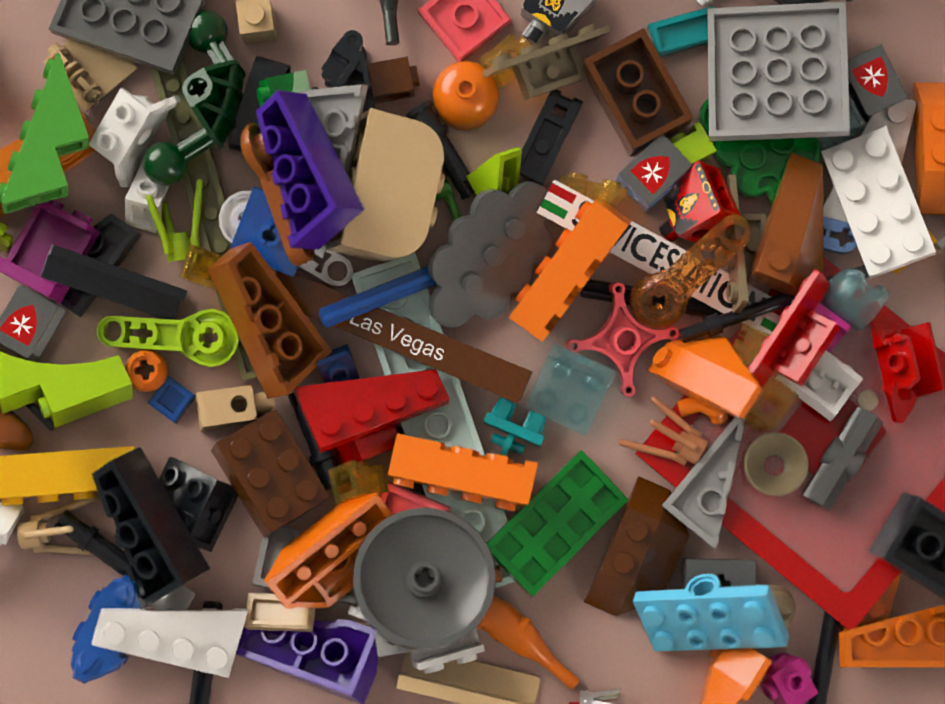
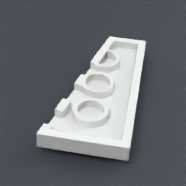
M101 608L92 645L229 678L248 610L247 608H234V610H217V608H202V610H182L181 608H167V610Z

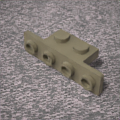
M596 24L588 25L577 30L578 36L569 38L567 33L548 40L549 46L540 48L539 43L529 45L519 50L521 55L514 58L511 57L510 53L491 59L492 66L482 71L484 78L513 69L524 100L582 81L587 76L576 47L597 40L610 33L609 25L597 29Z
M728 175L725 181L740 213L736 175ZM740 213L742 220L720 233L721 237L726 239L723 265L725 270H729L730 281L727 283L726 295L728 302H732L733 313H741L749 302L747 282L753 281L747 280L767 222V213Z

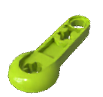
M216 309L202 310L181 320L106 316L99 322L97 327V336L104 345L178 351L194 362L207 367L220 366L229 361L236 353L240 341L230 316L224 311ZM112 322L119 323L122 328V334L116 341H112L107 335V328ZM147 328L153 331L152 337L147 339L141 336H131L132 329L145 330ZM213 328L214 331L212 333L218 334L217 342H212L210 348L208 346L210 342H206L204 337L205 334H210Z

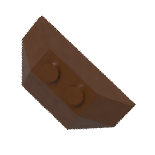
M640 476L637 477L628 498L629 500L624 507L584 603L618 616L636 609L633 604L636 592L667 589L690 536L686 526L662 507L663 503L672 494L670 489Z

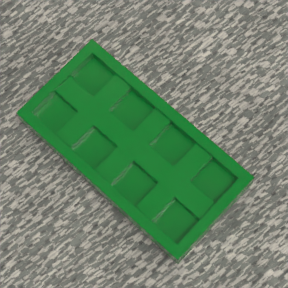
M580 450L530 499L529 505L523 506L486 544L496 562L530 597H533L629 499Z

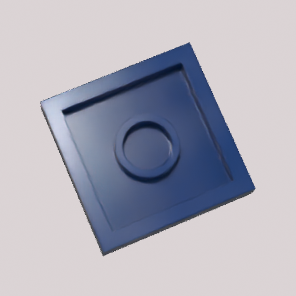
M254 186L230 248L252 242L270 268L294 277L298 266L291 263L285 252L264 190Z

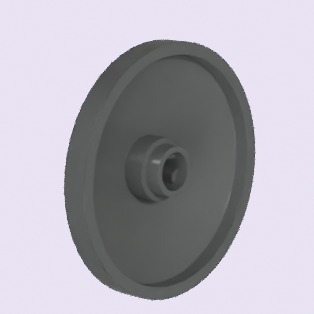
M434 508L408 509L398 512L379 523L362 543L356 557L353 574L355 598L363 617L371 628L395 645L420 651L437 650L451 646L472 633L481 623L490 607L496 582L492 555L477 530L455 514Z

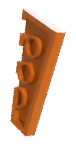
M945 604L839 632L840 668H945Z

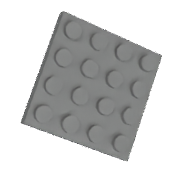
M846 1L708 9L710 141L850 136Z

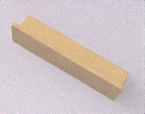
M405 652L396 689L459 704H535L540 677L477 661L457 664V660L443 663L444 669L440 671L424 673L423 669L418 670L413 667L409 652Z

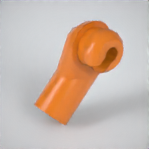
M690 397L677 401L681 417L701 412L709 416L711 423L714 425L724 424L728 420V413Z

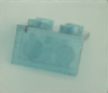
M553 343L525 404V408L539 413L547 419L577 433L587 435L617 371Z

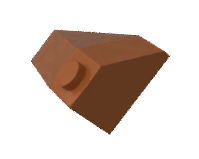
M791 153L747 280L796 298L801 283L811 275L813 270L816 269L822 273L824 271L823 164Z

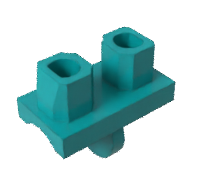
M500 397L492 412H487L483 421L484 424L508 433L507 438L497 433H494L491 438V443L502 447L499 455L507 456L509 450L522 455L525 445L513 441L514 437L540 447L545 437L542 433L546 417L529 410L523 427L512 423L510 420L517 404Z

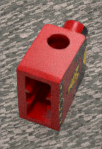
M700 160L695 162L664 197V204L670 218L659 227L662 236L669 242H674L678 237L700 244L741 221L742 217L721 170Z

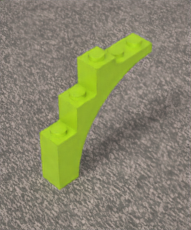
M0 351V409L2 414L37 401L43 417H50L54 427L57 428L133 399L132 382L119 355L95 362L60 365L36 363L13 357Z

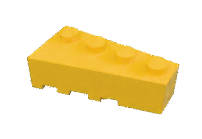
M134 446L0 456V500H2V506L23 504V498L37 497L38 503L59 501V495L73 494V500L94 499V492L98 491L92 473L112 459L134 450Z

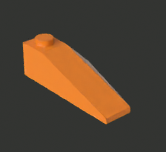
M707 334L684 343L681 339L667 342L664 347L656 352L653 364L648 370L676 392L741 419H744L763 390L752 372L743 364L742 357L733 349L734 346L731 341L719 335L709 337Z
M752 648L710 650L708 655L712 659L708 664L699 704H737L739 700L748 701L772 661Z

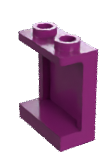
M52 200L35 205L7 258L5 259L0 256V272L61 304L70 287L40 277L51 244L87 256L100 231L90 225L93 220L92 218L77 210H74L71 215L62 210L64 204L57 200Z

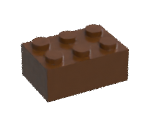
M644 28L583 60L582 66L587 80L629 157L647 148L658 136L663 134L667 138L686 128L694 118Z
M276 409L216 442L211 449L212 454L264 539L320 506L330 497Z

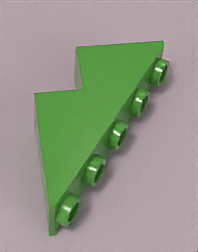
M60 53L56 54L54 60L50 58L47 60L43 72V78L47 80L43 90L37 89L34 94L31 109H34L35 112L32 120L24 121L19 139L23 140L19 152L13 151L7 168L12 173L8 183L2 182L0 185V204H2L4 214L68 196V183L59 157L89 149V136Z

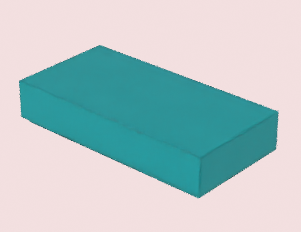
M713 6L649 23L647 26L649 35L659 56L663 57L707 45L708 9L713 8Z

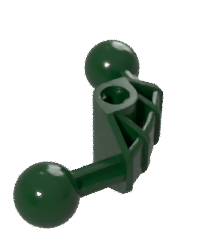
M199 11L194 18L189 34V45L200 53H207L214 65L203 67L190 75L184 81L182 87L186 100L204 128L177 145L171 142H158L152 145L143 157V169L146 176L152 182L161 186L173 185L180 181L186 173L187 162L214 145L219 149L224 147L223 144L236 123L235 118L240 101L244 95L242 90L246 73L226 46L228 27L223 17L215 11Z

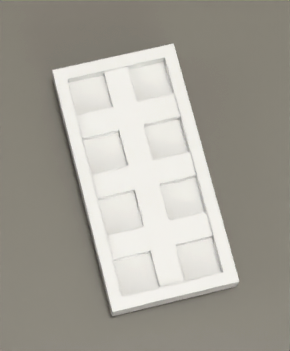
M887 126L821 151L870 279L936 254Z

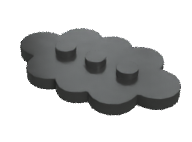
M525 181L515 186L509 194L498 189H487L475 197L471 204L470 215L457 218L452 223L448 231V243L439 246L432 253L428 262L429 275L438 285L429 300L430 314L436 322L447 328H456L467 322L473 314L482 319L492 320L506 311L510 303L511 293L521 291L527 283H530L532 279V266L541 263L548 256L552 246L551 234L546 226L543 225L547 218L537 213L548 192L545 187L535 182Z

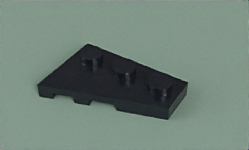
M110 214L93 226L100 233L87 256L118 267L141 234L113 214ZM70 287L61 304L77 316L82 317L97 296Z

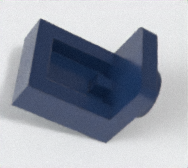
M348 344L333 349L326 358L317 362L324 383L360 379Z

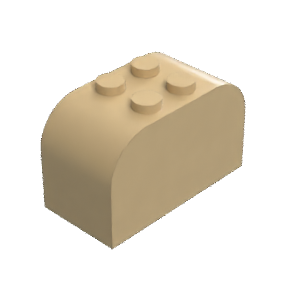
M373 108L362 113L348 177L364 210L327 242L326 250L372 262H386L407 256L415 252L424 243L429 227L434 226L437 218L438 209L434 207L436 194H440L445 181V174L441 173L444 161L443 146L440 138L431 127L417 120Z

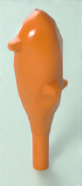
M493 596L485 617L477 627L484 632H488L493 640L507 646L516 654L526 657L549 670L570 690L575 688L580 679L555 658L554 654L544 643L539 631L533 625V621L525 617L509 602Z

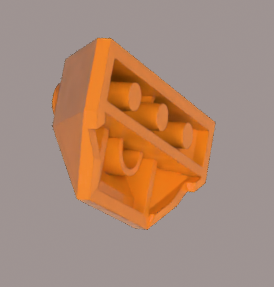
M914 82L913 101H917L914 112L916 202L921 215H945V83Z
M376 492L336 505L282 548L264 580L286 609H295V607L329 608L354 588V565L362 543L368 534L379 523L392 516V513Z

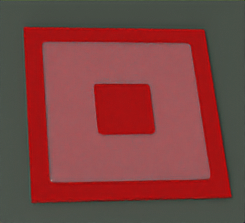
M823 256V275L826 278L842 273L839 268ZM856 282L826 292L820 303L851 326L831 351V354L844 364L851 366L863 378L862 382L852 392L837 415L829 421L777 382L775 378L778 373L773 372L763 387L762 392L744 417L743 434L736 457L726 510L721 526L847 630L856 628L900 574L899 571L870 554L868 550L902 493L906 492L919 496L945 513V390L918 397L913 410L907 416L905 422L896 423L891 420L889 404L881 387L884 386L877 352L876 349H873L872 331L868 318L871 313H880L893 321L901 329L911 326ZM771 289L767 295L773 297L782 294V292ZM742 324L729 341L733 344L735 352L742 357L745 367L752 364L760 352L761 344L766 336ZM936 347L945 383V353ZM683 395L680 400L686 399V398H689V397ZM676 403L672 410L681 417ZM856 407H860L876 415L883 421V424L864 453L866 457L852 480L846 482L834 505L829 511H826L808 501L802 494L820 467V459L835 437L839 436ZM701 412L681 418L691 427L702 432L701 437L708 440V444L701 455L702 457L735 416L728 413V420L721 425L712 424L709 416ZM667 415L660 423L679 434L681 431H684ZM657 429L643 443L644 445L678 453L672 449L676 441ZM777 432L792 436L802 445L807 454L808 473L799 488L784 496H769L759 492L750 484L744 471V457L747 449L753 441L767 433ZM640 451L635 453V455L675 488L695 466L688 461L683 466L674 460ZM768 456L764 461V470L771 476H778L784 470V462L778 456Z

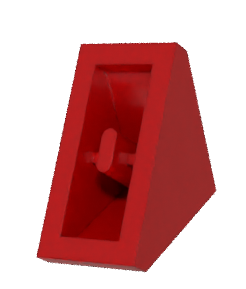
M396 424L335 447V450L337 449L339 453L337 460L341 470H347L393 450L396 435L400 434Z

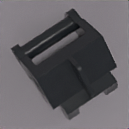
M350 30L333 47L328 59L321 68L323 71L321 76L326 80L324 84L327 88L368 85L362 112L364 113L370 108L375 109V102L365 61L366 50L363 47L362 35L358 31Z

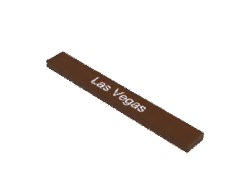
M279 271L276 273L278 279L305 315L321 321L319 316L320 308L350 297L347 294L298 274L292 277ZM380 308L334 325V327L519 404L533 373L528 369Z

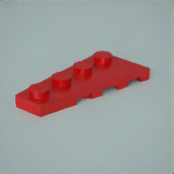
M436 369L299 386L294 389V394L320 453L449 404L450 400Z

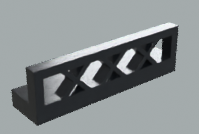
M53 244L49 248L40 274L42 278L170 320H174L180 299L184 300L187 294V290Z

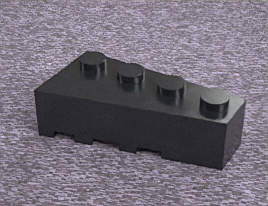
M141 447L112 459L92 473L107 517L114 519L116 525L114 537L118 548L124 547L130 566L126 568L130 581L136 580L141 594V596L137 597L140 609L156 602L210 569Z

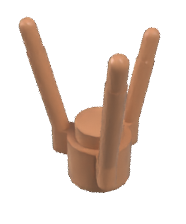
M655 396L651 398L652 403L684 431H681L679 434L655 420L650 421V426L675 440L676 442L672 449L678 453L624 439L618 441L620 446L674 460L685 466L687 461L696 465L708 444V440L701 437L702 432L691 427Z

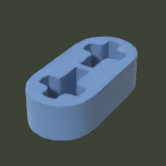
M823 216V251L844 255L857 247L848 222ZM842 230L847 231L846 237L851 239V242L841 247L839 246V240L829 237V233L838 235Z

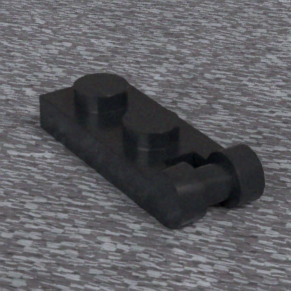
M558 89L549 93L522 148L520 176L543 186L583 104V101L575 97L571 100L561 95L562 91ZM555 107L566 112L564 119L552 114Z

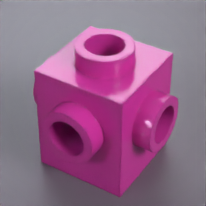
M785 652L774 654L768 658L772 663L761 679L760 687L765 696L770 701H773L774 704H803L818 694L810 678L812 671L803 658Z

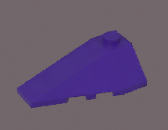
M314 619L313 632L247 630L243 627L236 651L238 656L358 704L365 703L378 667L374 629L348 619H336V621H318Z

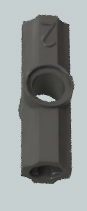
M856 407L839 436L835 437L820 459V467L802 496L816 506L829 511L846 482L851 481L866 457L864 453L882 426L883 421L871 412Z

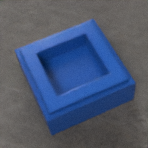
M167 376L165 383L157 389L148 401V404L177 424L194 401L196 395L170 376Z

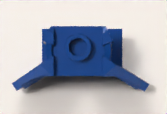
M124 575L121 578L112 580L101 591L97 590L88 606L91 612L86 622L82 621L78 625L72 640L76 641L71 649L73 652L71 658L73 679L85 684L120 669L122 664L128 661L129 656L126 653L93 646L92 639L101 608H140L137 597L141 596L136 580L130 581L129 577Z

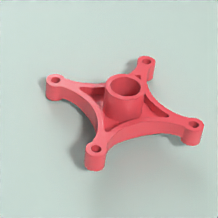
M612 282L609 286V292L612 294L613 304L605 324L588 338L581 340L568 339L565 342V349L571 353H577L580 350H595L607 356L614 363L620 374V393L626 397H631L636 392L633 385V370L640 354L657 341L664 339L676 340L679 337L678 328L673 326H666L664 329H650L638 323L626 307L624 299L625 286L620 282Z

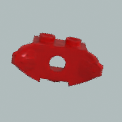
M871 313L868 320L872 331L873 349H876L884 382V386L881 387L889 404L891 420L896 423L905 422L907 416L913 410L918 397L945 390L931 323L926 322L901 329L893 321L880 313Z

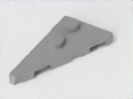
M736 416L662 505L663 508L713 549L718 545L728 493L735 470L736 457L744 429L745 418L741 419Z

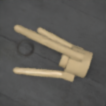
M94 495V499L78 500L43 514L30 515L29 521L20 522L17 526V537L21 549L33 548L34 553L54 552L93 556L86 549L83 552L78 547L46 544L51 542L53 535L73 532V527L51 528L50 524L44 521L62 515L66 510L73 511L98 500V496Z

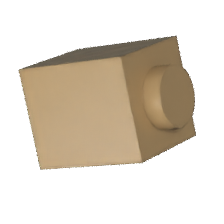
M271 0L236 1L239 32L244 44L278 40L274 7Z

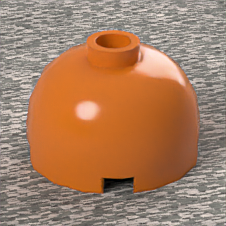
M469 61L453 63L442 70L434 83L432 99L435 112L453 129L464 131L478 129L485 125L497 111L500 97L497 81L493 76L484 78L482 71L486 68L479 63Z

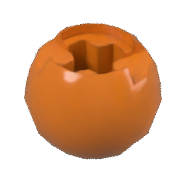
M142 349L135 352L129 357L125 365V369L132 382V387L140 392H152L159 389L165 383L168 376L166 359L159 352L152 349ZM145 362L155 368L154 372L149 373V379L147 380L145 376L139 375V370L144 368Z

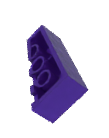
M277 90L256 110L266 153L272 154L274 171L271 172L275 185L280 186L284 204L280 205L283 219L289 221L292 233L288 235L290 247L320 249L364 210V207L307 94Z

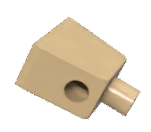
M252 385L196 392L195 396L200 432L249 424L257 419V414L270 412L275 409L274 398L267 399L265 392L253 394ZM242 401L245 405V411L235 412L231 408V402Z

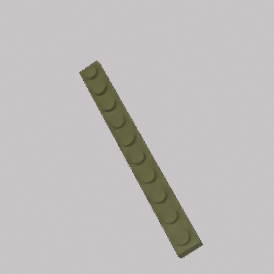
M184 56L175 76L151 68L160 101L179 95L181 99L179 104L169 110L165 119L172 143L176 145L204 128L182 91L183 83L189 77ZM211 148L188 161L187 170L183 176L192 212L194 209L196 181L199 178L203 180L199 236L209 267L222 257L232 244L224 237L219 227V213L226 198ZM214 284L221 311L229 315ZM240 340L234 355L243 382L258 377Z

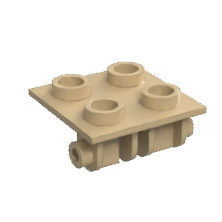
M67 40L62 46L58 43L51 45L47 50L50 56L43 61L46 65L49 58L54 60L56 54L60 53L75 99L86 112L138 69L131 60L72 40Z

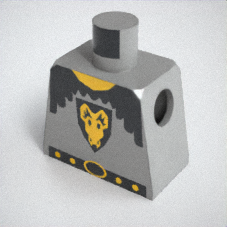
M525 0L521 8V16L530 23L521 37L530 45L535 43L540 45L546 34L553 38L565 33L568 34L594 7L597 0Z

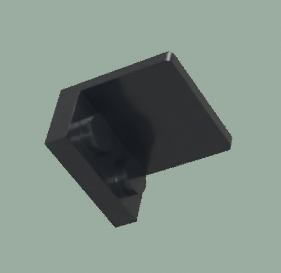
M169 457L159 480L198 548L212 552L238 495L232 485L213 478L174 457Z

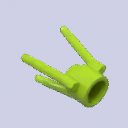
M200 178L196 181L191 238H188L187 231L175 233L168 204L163 201L162 212L167 229L166 232L152 195L146 196L151 215L162 241L164 254H167L168 262L195 258L194 249L201 248L199 230L203 180Z

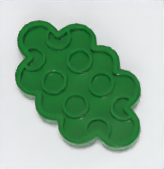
M709 98L704 101L699 110L698 117L707 135H709ZM816 137L713 141V145L717 150L713 157L718 164L730 169V175H736L738 194L750 199L765 195L771 205L775 199L791 153L817 163L821 159L822 149Z

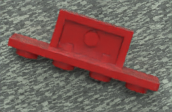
M816 269L801 283L798 295L792 304L783 310L778 325L772 334L764 339L760 352L752 364L746 367L752 372L762 388L773 372L802 387L840 330L837 323L814 312L830 287V283L823 273Z

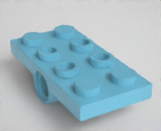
M701 574L691 579L685 589L636 592L633 599V604L655 652L787 647L789 635L769 585L722 587L717 576Z

